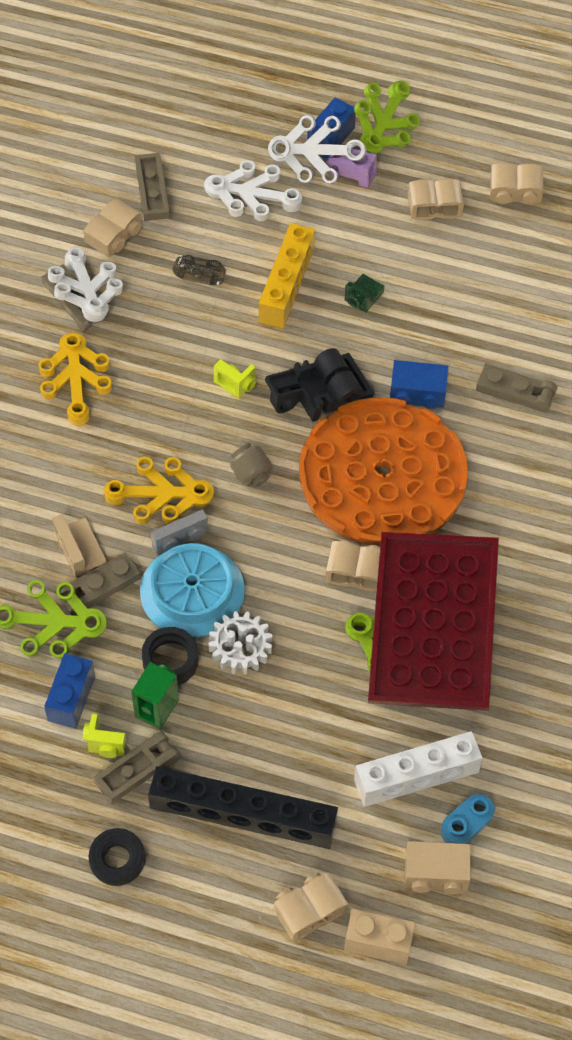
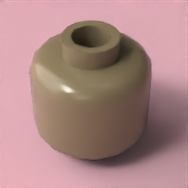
M246 444L231 455L233 459L230 467L242 485L254 484L257 487L269 479L267 474L271 470L272 464L260 446Z

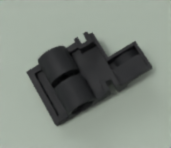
M335 348L321 352L316 357L314 363L310 364L308 360H304L301 366L297 362L293 369L268 375L265 378V382L271 390L270 402L277 413L288 412L300 402L312 422L319 420L322 410L325 414L338 410V407L347 403L373 398L375 394L350 353L341 355Z

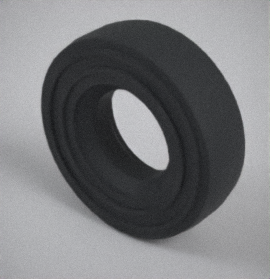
M122 828L109 829L99 834L92 842L88 855L89 865L93 874L101 882L111 886L126 885L135 880L142 872L145 865V849L141 840L133 832ZM115 846H121L129 852L128 862L119 868H113L105 862L106 852Z

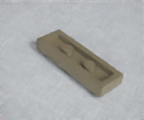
M160 153L135 155L144 221L170 218Z

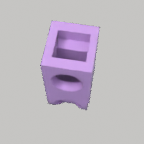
M356 149L352 150L355 156L359 155L361 152L360 150ZM366 152L365 157L360 161H353L347 158V156L330 155L326 161L330 168L338 172L339 177L344 176L358 180V184L361 187L368 188L377 174V155Z

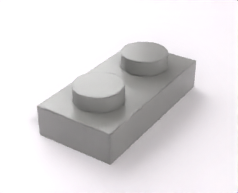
M203 509L151 531L152 547L156 554L166 552L189 540H198L205 533H208V518Z

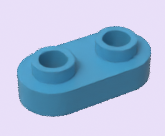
M474 794L468 797L443 821L441 836L444 842L467 844L492 821L495 811L492 800L483 794ZM481 805L485 810L478 812L474 809V806ZM460 825L463 828V830L460 832H456L453 830L452 826Z

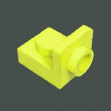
M220 359L214 365V382L239 399L245 392H250L257 383L256 367L251 364L243 373H240L234 365H229Z

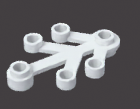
M309 115L301 117L299 124L287 136L279 135L270 141L268 146L270 156L276 161H286L296 172L298 180L303 183L311 182L314 178V173L310 168L303 167L294 154H304L322 174L324 182L334 184L339 178L338 172L330 168L319 155L347 156L350 160L360 161L367 152L365 144L359 140H351L346 145L320 144L331 132H336L340 129L341 121L335 116L327 117L324 125L304 144L294 143L305 131H312L315 128L316 121ZM306 119H310L312 122L309 128L304 127ZM335 119L337 125L335 128L330 129L329 121ZM284 144L286 147L285 152L280 154L278 146ZM355 146L361 148V152L357 156L352 152ZM305 170L309 172L307 180H303L301 176ZM329 171L334 173V179L328 181L326 178Z
M245 160L241 162L240 169L226 176L211 175L204 182L206 193L211 198L221 199L227 206L229 214L234 217H239L243 214L244 203L239 199H234L231 194H237L242 198L253 212V216L257 221L268 219L269 207L266 204L259 203L256 198L282 202V207L287 212H296L302 207V195L294 188L287 189L285 192L259 188L269 182L279 180L280 168L276 165H268L265 168L264 174L243 184H235L244 177L250 178L255 174V164L250 160Z
M71 248L65 255V266L68 270L75 271L78 281L64 275L65 271L62 267H50L48 270V280L52 283H57L54 289V296L59 300H65L81 307L87 320L92 322L102 321L108 314V303L115 296L122 293L123 282L114 278L116 265L112 262H103L100 265V273L90 281L85 268L86 255L84 251L80 248ZM107 281L106 291L97 298L95 292ZM71 289L83 294L85 298L71 293Z

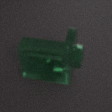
M362 274L354 284L348 282L345 285L344 300L350 306L366 313L384 293L385 286Z

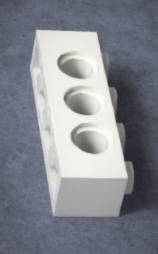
M471 731L356 765L354 781L363 806L367 807L479 773L483 758Z

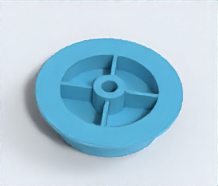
M196 543L178 545L159 555L146 569L140 586V598L143 609L148 618L158 628L177 627L187 631L193 638L209 636V632L214 631L215 622L223 624V615L232 619L234 611L239 613L245 594L244 580L236 564L224 553L209 546Z

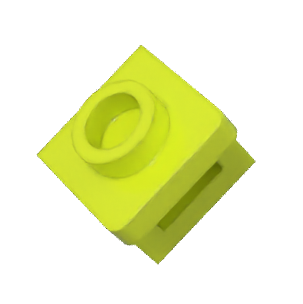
M92 713L90 723L85 722L83 728V741H87L88 751L99 753V755L106 758L124 756L127 747L125 733L99 730V716L96 713Z

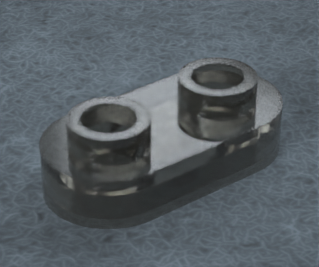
M182 255L176 258L173 272L183 280L208 285H220L224 281L226 268L217 260Z

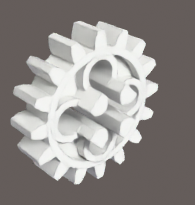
M234 611L232 619L223 615V624L214 623V631L209 632V641L211 642L208 643L209 652H213V662L221 660L220 669L224 670L227 666H230L231 674H235L238 668L242 669L245 675L247 674L248 667H252L257 671L259 670L258 662L267 663V654L272 653V645L270 644L272 643V634L268 633V624L260 625L259 616L252 620L250 619L249 612L246 611L244 617H239L238 612ZM231 629H234L238 632L237 642H235V633ZM246 643V653H247V655H252V656H245V655L243 654V644ZM227 648L230 652H225L223 649Z

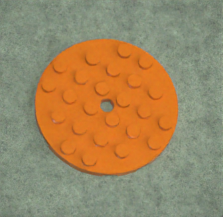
M380 397L347 403L338 407V410L327 418L323 417L310 431V436L302 447L299 464V479L302 493L316 517L332 531L347 539L380 546L381 532L433 534L442 528L453 517L463 500L468 478V466L460 440L453 430L450 431L441 422V418L424 407L419 409L408 405L405 400ZM384 466L389 468L391 472L384 477L376 469Z

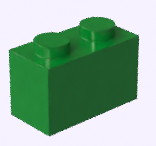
M152 662L148 664L131 691L136 718L160 730L162 729L179 701L177 675L172 669L165 665L158 666Z

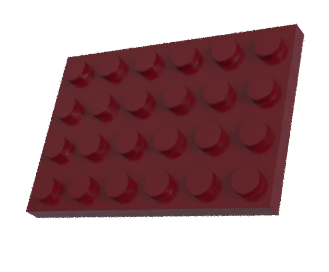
M381 532L368 692L369 704L489 711L499 538Z

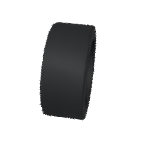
M163 627L153 631L146 638L142 646L143 668L145 670L150 662L154 663L153 653L159 646L172 643L181 645L186 649L188 659L182 667L173 670L177 675L178 686L187 682L195 674L198 667V646L193 636L187 631L177 627Z

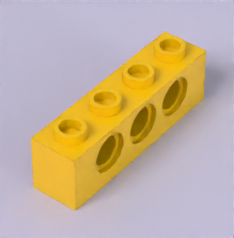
M294 223L289 224L259 301V323L282 329L285 328L315 249L314 228Z

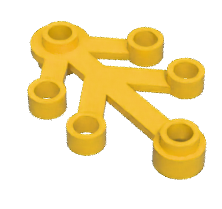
M73 332L65 334L60 339V350L50 359L45 358L39 362L40 374L44 377H51L55 374L56 367L68 358L69 365L52 381H45L40 385V391L44 399H53L57 396V391L70 380L72 403L67 408L68 420L72 425L82 426L89 421L90 413L89 407L83 403L81 378L95 387L96 391L102 395L111 392L112 382L108 376H98L81 365L79 357L92 363L98 372L107 371L110 368V360L108 355L104 353L96 354L87 348L85 338L81 334ZM100 361L106 362L104 364H98V362ZM45 366L51 367L50 369H43ZM102 383L108 384L105 387L99 386ZM48 388L53 389V390L50 391V392H46V391H45V390L48 389Z
M145 456L137 460V472L142 476H146L156 486L124 485L119 480H112L104 487L105 500L110 505H121L127 497L154 498L147 505H138L133 510L134 521L141 525L148 523L152 515L174 498L184 499L176 506L168 505L163 508L162 520L165 524L179 520V517L193 506H207L214 498L213 486L205 480H194L181 468V461L176 457H170L165 461V473L172 477L175 476L184 487L173 486L153 467L152 459ZM143 464L149 465L148 468H141L140 466ZM170 465H176V466H178V467L175 468V469H170V468H169ZM112 489H120L117 492L111 491ZM199 490L205 491L201 494L196 493ZM141 512H144V513L147 514V515L144 516V517H139V516H137V515H138L139 513H141ZM174 513L175 516L169 518L166 516V514Z

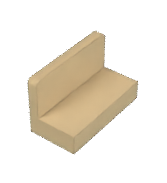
M63 514L52 518L54 533L76 578L107 562L86 518L67 524Z

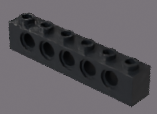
M158 766L155 768L148 793L150 809L326 849L331 848L337 823L338 807Z

